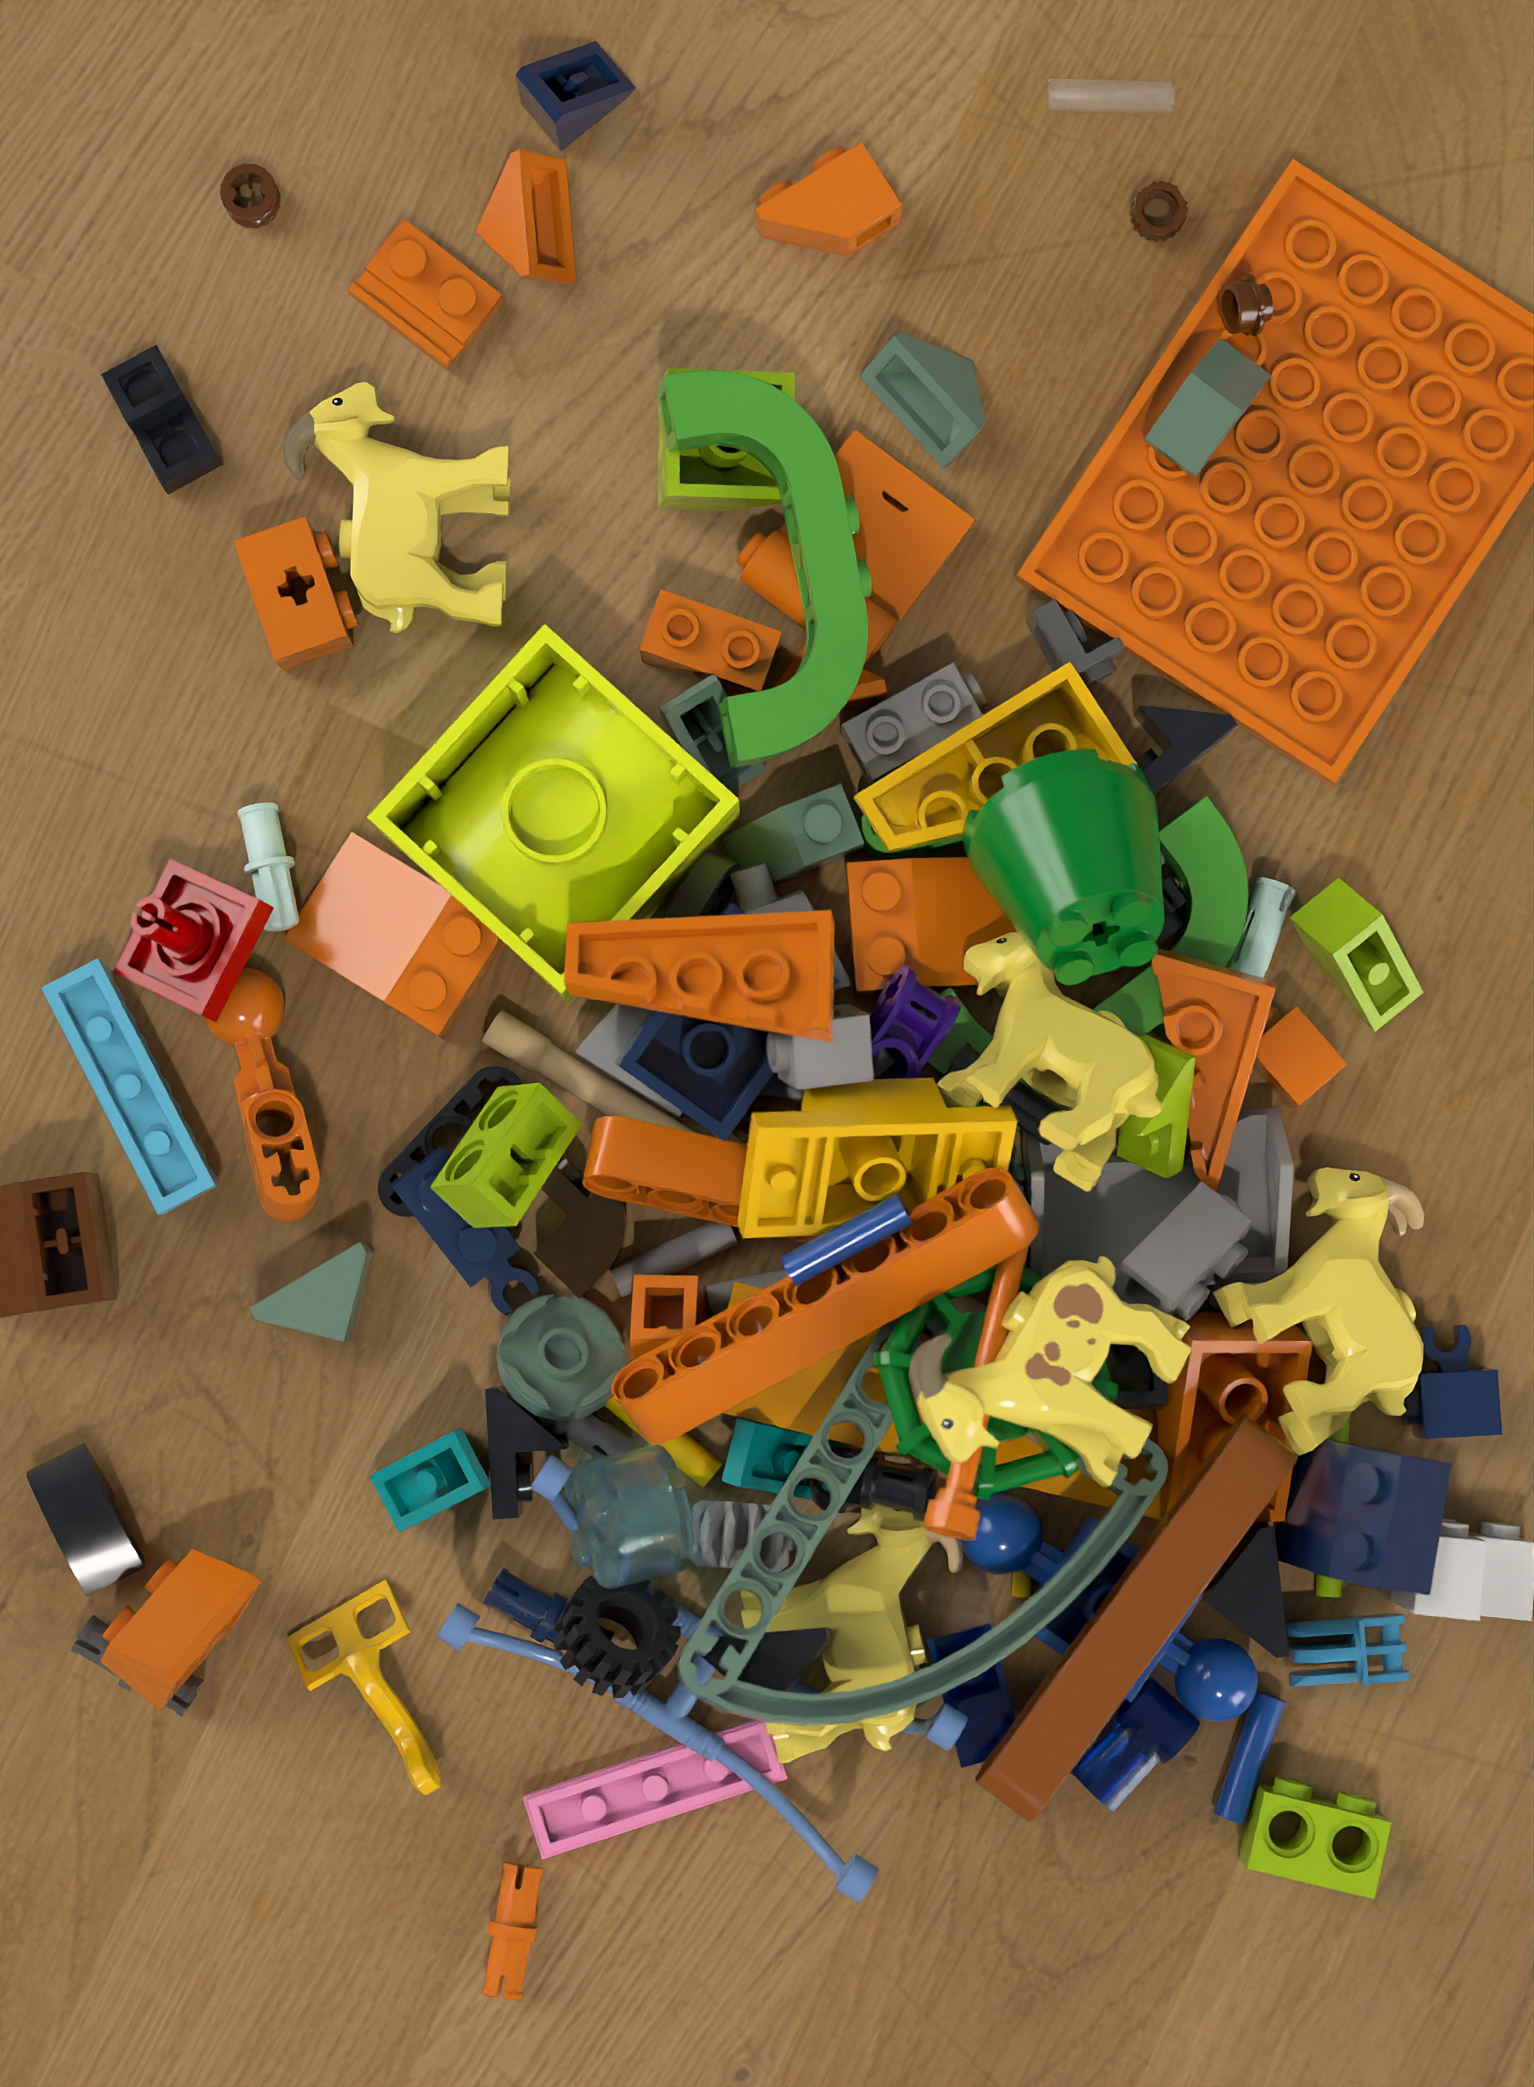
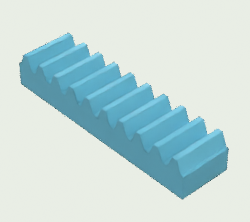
M97 958L41 987L157 1215H164L219 1186L215 1172L206 1161L205 1152L197 1143L192 1127L185 1120L180 1104L173 1097L168 1081L160 1072V1065L157 1059L151 1054L146 1038L139 1031L136 1019L126 1006L125 997L116 986L113 974L104 961Z

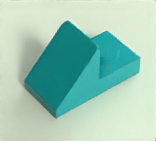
M737 1418L722 1482L742 1488L778 1494L814 1435L749 1419ZM828 1439L830 1448L841 1447V1442ZM808 1478L796 1484L793 1492L794 1497L812 1500L809 1492ZM819 1480V1484L825 1490L829 1491L828 1487L821 1480Z
M461 1427L369 1476L399 1533L491 1486Z

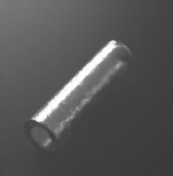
M1048 79L1047 111L1173 114L1175 101L1174 82Z

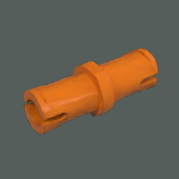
M503 1862V1874L495 1920H490L487 1934L492 1936L485 1983L481 1994L497 1998V1995H501L505 1976L506 1983L503 1999L521 2001L523 2000L524 1993L522 1991L531 1942H535L537 1939L538 1927L534 1926L541 1875H543L544 1868L533 1865L524 1867L522 1885L520 1886L522 1864Z

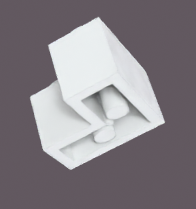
M1443 1517L1430 1595L1391 1591L1390 1601L1413 1614L1480 1621V1616L1531 1621L1534 1598V1541L1519 1537L1520 1526L1481 1522L1480 1533L1468 1532L1469 1524Z

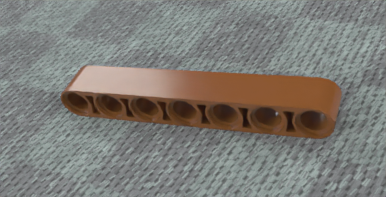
M1245 1414L1230 1427L987 1757L975 1777L974 1782L1026 1822H1031L1042 1811L1288 1476L1298 1458V1454Z

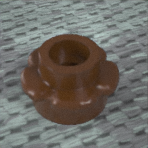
M1250 273L1241 274L1239 281L1225 283L1220 290V316L1225 329L1230 334L1243 333L1246 336H1257L1262 332L1265 322L1270 321L1273 314V300L1269 288L1265 284H1255L1256 279Z

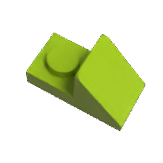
M1145 1034L1140 1038L1144 1040L1154 1059V1070L1158 1074L1159 1085L1156 1098L1163 1104L1162 1111L1155 1117H1137L1131 1114L1128 1116L1125 1122L1118 1127L1120 1130L1117 1156L1167 1179L1183 1171L1196 1057Z

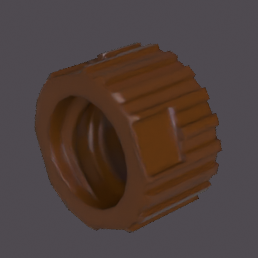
M1153 181L1151 185L1137 192L1131 205L1130 222L1131 224L1133 223V229L1137 230L1141 237L1143 236L1149 241L1154 240L1158 242L1163 240L1164 242L1168 238H1173L1175 233L1181 230L1187 218L1188 202L1185 201L1179 192L1178 186H1174L1170 182ZM1152 199H1162L1170 205L1172 219L1163 225H1155L1146 219L1144 208L1146 203Z

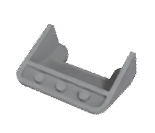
M1279 1107L1252 1108L1244 1110L1239 1114L1216 1193L1231 1198L1240 1207L1243 1214L1252 1220V1224L1243 1242V1246L1249 1252L1239 1268L1227 1280H1223L1217 1275L1206 1286L1210 1290L1209 1295L1196 1313H1223L1213 1294L1222 1287L1237 1282L1250 1285L1261 1284L1272 1280L1287 1270L1294 1166ZM1023 1131L1024 1197L1039 1222L1037 1235L1029 1244L1027 1268L1045 1278L1066 1261L1084 1260L1097 1264L1099 1257L1104 1256L1112 1262L1115 1268V1277H1117L1122 1261L1200 1184L1199 1178L1195 1175L1191 1153L1184 1154L1183 1171L1167 1179L1117 1155H1111L1102 1168L1095 1186L1091 1191L1086 1192L1054 1172L1056 1158L1064 1151L1062 1148L1054 1143H1051L1049 1146L1043 1145Z

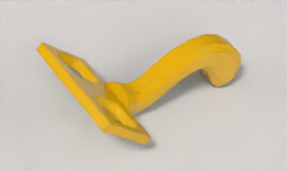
M385 1579L286 1637V1640L309 1691L340 1673L352 1679L397 1745L413 1786L420 1793L427 1796L442 1787L437 1762L419 1727L402 1701L386 1682L380 1669V1650L411 1632L392 1588ZM382 1598L388 1599L395 1615L394 1624L375 1637L365 1639L357 1622L358 1613ZM325 1631H332L339 1647L338 1657L317 1671L309 1672L301 1654L303 1645Z

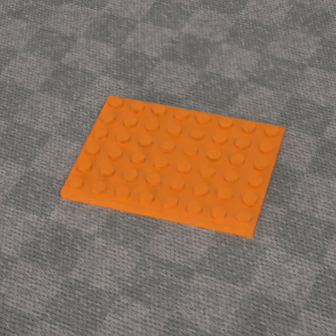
M1292 159L1017 573L1015 580L1048 602L1056 599L1063 612L1071 610L1080 623L1106 640L1111 641L1119 637L1125 647L1124 652L1219 714L1231 715L1239 727L1333 787L1534 483V314L1298 161ZM1243 273L1252 274L1256 279L1255 284H1265L1272 295V317L1270 321L1265 322L1262 332L1257 336H1246L1243 333L1230 334L1225 329L1220 316L1219 294L1222 286L1228 282L1239 281V276ZM1222 338L1269 373L1271 378L1194 479L1144 442V439L1190 372Z

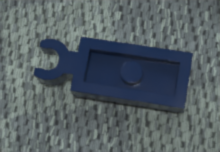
M441 1145L391 1183V1186L471 1288L486 1277L489 1280L488 1293L491 1301L501 1313L508 1315L513 1310L507 1300L503 1298L505 1285L510 1281H521L534 1295L539 1291L538 1283L528 1269L508 1262L507 1259L522 1248L506 1227L473 1228L430 1188L451 1157Z

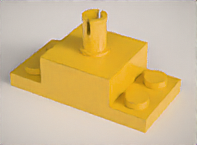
M934 1078L873 1079L872 1081L804 1089L801 1111L752 1113L737 1221L742 1237L822 1235L896 1194L900 1196L907 1210L987 1168L998 1167L1008 1171L1017 1119L1011 1106H998L997 1108L993 1106L946 1107Z

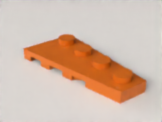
M831 910L567 923L564 984L569 995L833 1043L834 920Z

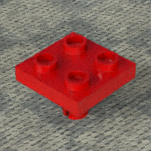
M170 859L152 895L142 898L135 905V907L143 910L141 916L133 912L131 913L130 925L133 933L113 973L211 1021L217 1022L274 907L256 897Z

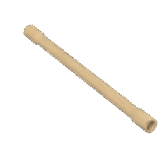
M504 1010L497 1014L482 1040L484 1044L529 1071L540 1073L608 1116L628 1117L697 1133L556 1047L548 1037ZM969 1295L950 1299V1302L960 1314L975 1313L987 1309L986 1305Z

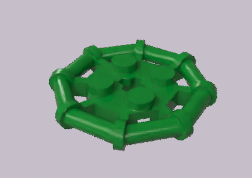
M997 1264L901 1315L881 1351L874 1352L872 1367L879 1369L899 1443L895 1447L902 1456L909 1453L947 1476L951 1461L944 1456L935 1438L930 1436L932 1433L925 1422L921 1424L907 1376L913 1356L910 1352L934 1311L947 1326L943 1334L951 1336V1341L941 1356L940 1371L942 1375L974 1367L987 1309L975 1313L960 1314L950 1302V1299L992 1289ZM1024 1266L1018 1293L1024 1292L1029 1295L1034 1284L1044 1277ZM1104 1360L1090 1383L1110 1401L1117 1399L1118 1384L1112 1382L1106 1360ZM989 1416L986 1431L993 1435L999 1444L1033 1435L1044 1452L995 1465L997 1448L983 1446L973 1491H975L976 1498L989 1500L991 1494L1058 1475L1069 1478L1079 1470L1077 1461L1080 1455L1048 1433Z

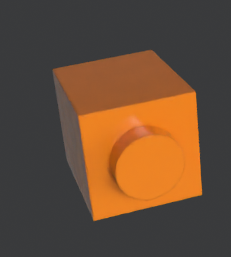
M1297 1006L1288 1009L1282 1015L1275 1007H1272L1269 1010L1253 1067L1289 1109L1298 1107L1342 1070L1347 1063Z

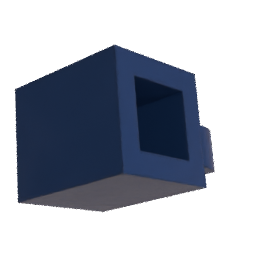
M1453 1325L1454 1344L1449 1350L1444 1352L1437 1349L1434 1344L1433 1327H1420L1418 1333L1423 1342V1356L1433 1362L1437 1370L1421 1371L1418 1375V1380L1413 1390L1404 1399L1406 1411L1401 1415L1404 1425H1412L1413 1436L1422 1439L1502 1435L1498 1370L1490 1368L1468 1369L1467 1356L1471 1345V1336L1467 1326Z

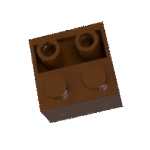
M79 1172L0 1186V1318L117 1300L99 1173Z

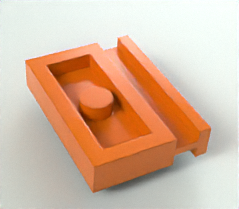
M404 218L366 264V270L355 283L352 282L347 288L352 298L447 372L454 365L453 361L461 351L467 349L504 302L501 293Z

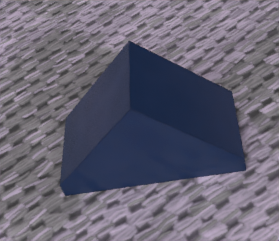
M597 41L522 66L515 75L522 106L560 151L564 150L626 100L635 90L633 84Z

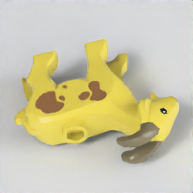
M1100 1256L1097 1264L1084 1260H1070L1034 1284L1029 1295L1021 1292L1013 1300L1002 1321V1326L1008 1329L1009 1333L994 1363L942 1375L940 1371L941 1356L951 1341L950 1335L943 1334L923 1343L917 1349L911 1359L909 1378L922 1419L937 1441L944 1456L951 1462H966L977 1447L980 1446L997 1448L999 1442L982 1426L984 1415H988L1024 1427L1038 1429L1052 1435L1082 1457L1088 1473L1096 1482L1103 1487H1109L1117 1474L1118 1465L1123 1453L1132 1459L1137 1457L1153 1424L1107 1400L1090 1382L1106 1359L1110 1344L1136 1346L1147 1355L1153 1372L1160 1379L1168 1384L1175 1382L1192 1349L1191 1346L1181 1341L1190 1326L1183 1320L1167 1315L1148 1304H1129L1122 1301L1112 1289L1116 1279L1115 1268L1108 1258Z

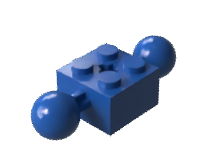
M996 1492L991 1494L989 1500L977 1499L975 1510L981 1512L976 1537L975 1540L961 1539L962 1548L968 1559L976 1567L987 1573L1008 1575L1020 1570L1041 1584L1037 1589L1038 1591L1075 1553L1099 1521L1087 1514L1062 1552L1042 1538L1041 1520L1036 1510L1028 1501L1013 1493ZM1125 1540L1102 1571L1059 1615L1037 1632L1034 1637L1063 1655L1097 1609L1095 1606L1096 1600L1101 1595L1106 1596L1140 1549ZM1202 1592L1131 1688L1125 1699L1129 1702L1133 1701L1158 1663L1175 1675L1174 1681L1177 1695L1190 1713L1206 1721H1228L1241 1715L1252 1703L1258 1686L1257 1670L1249 1654L1238 1644L1222 1638H1208L1194 1642L1179 1631L1204 1593Z

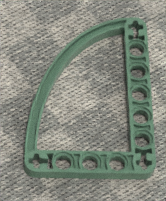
M933 1311L922 1331L931 1340L943 1335L947 1326L937 1313ZM898 1318L879 1328L682 1650L677 1663L678 1677L682 1686L692 1695L726 1712L761 1722L796 1726L852 1723L891 1714L939 1696L984 1672L1025 1644L1059 1615L1102 1571L1135 1529L1164 1484L1168 1473V1465L1163 1450L1147 1438L1140 1451L1147 1458L1144 1469L1151 1474L1150 1481L1141 1478L1133 1485L1129 1484L1124 1479L1128 1469L1119 1462L1117 1474L1111 1486L1105 1487L1117 1494V1496L1075 1553L1042 1588L1011 1615L965 1648L927 1668L894 1681L854 1691L803 1694L773 1691L737 1680L739 1674L893 1422L888 1402L877 1403L871 1401L864 1394L862 1378L867 1370L874 1368L872 1367L873 1354L878 1352L880 1344H885L897 1323ZM917 1339L910 1354L914 1355L925 1341ZM907 1372V1376H908L909 1383H910V1386H911V1382H910V1378H909V1372ZM848 1422L856 1425L861 1430L864 1436V1447L858 1456L844 1459L836 1456L831 1451L828 1445V1433L834 1425ZM1033 1435L1025 1437L1031 1442L1041 1447V1445L1038 1443V1441L1034 1438ZM1123 1453L1122 1457L1126 1459H1131L1129 1456ZM1080 1456L1077 1461L1078 1471L1093 1479ZM805 1478L821 1480L829 1489V1506L818 1515H809L802 1512L794 1501L793 1492L795 1486ZM771 1534L787 1536L796 1548L795 1562L791 1568L785 1571L768 1569L759 1557L761 1541ZM745 1590L753 1593L759 1599L762 1606V1614L755 1626L740 1629L733 1626L727 1620L724 1614V1604L731 1593ZM713 1622L726 1637L745 1642V1647L741 1654H738L729 1645L718 1664L726 1672L724 1679L720 1681L716 1678H711L705 1685H702L694 1679L698 1668L690 1662V1659L694 1652L705 1656L716 1643L719 1637L706 1634L707 1627Z

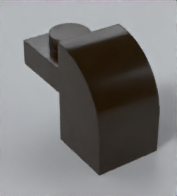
M562 1155L541 1189L569 1217L533 1254L580 1299L610 1270L619 1258L626 1239L627 1219L622 1201L602 1197L594 1193L587 1196L580 1189L583 1186L584 1175Z

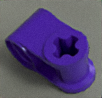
M903 966L891 977L870 1015L872 1058L879 1050L885 1047H892L895 1053L893 1069L887 1075L873 1079L917 1078L936 1046L940 1044L952 1029L961 1010V1001L953 995H948L944 998L916 980V972L908 966ZM913 1001L923 1007L926 1013L923 1015L911 1007L910 1002Z

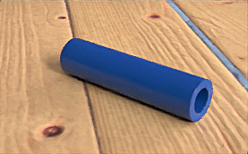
M896 1194L781 1256V1260L789 1277L798 1286L911 1225L913 1220L902 1199Z
M1258 1690L1256 1691L1240 1733L1214 1814L1239 1824L1245 1823L1286 1703L1285 1700Z

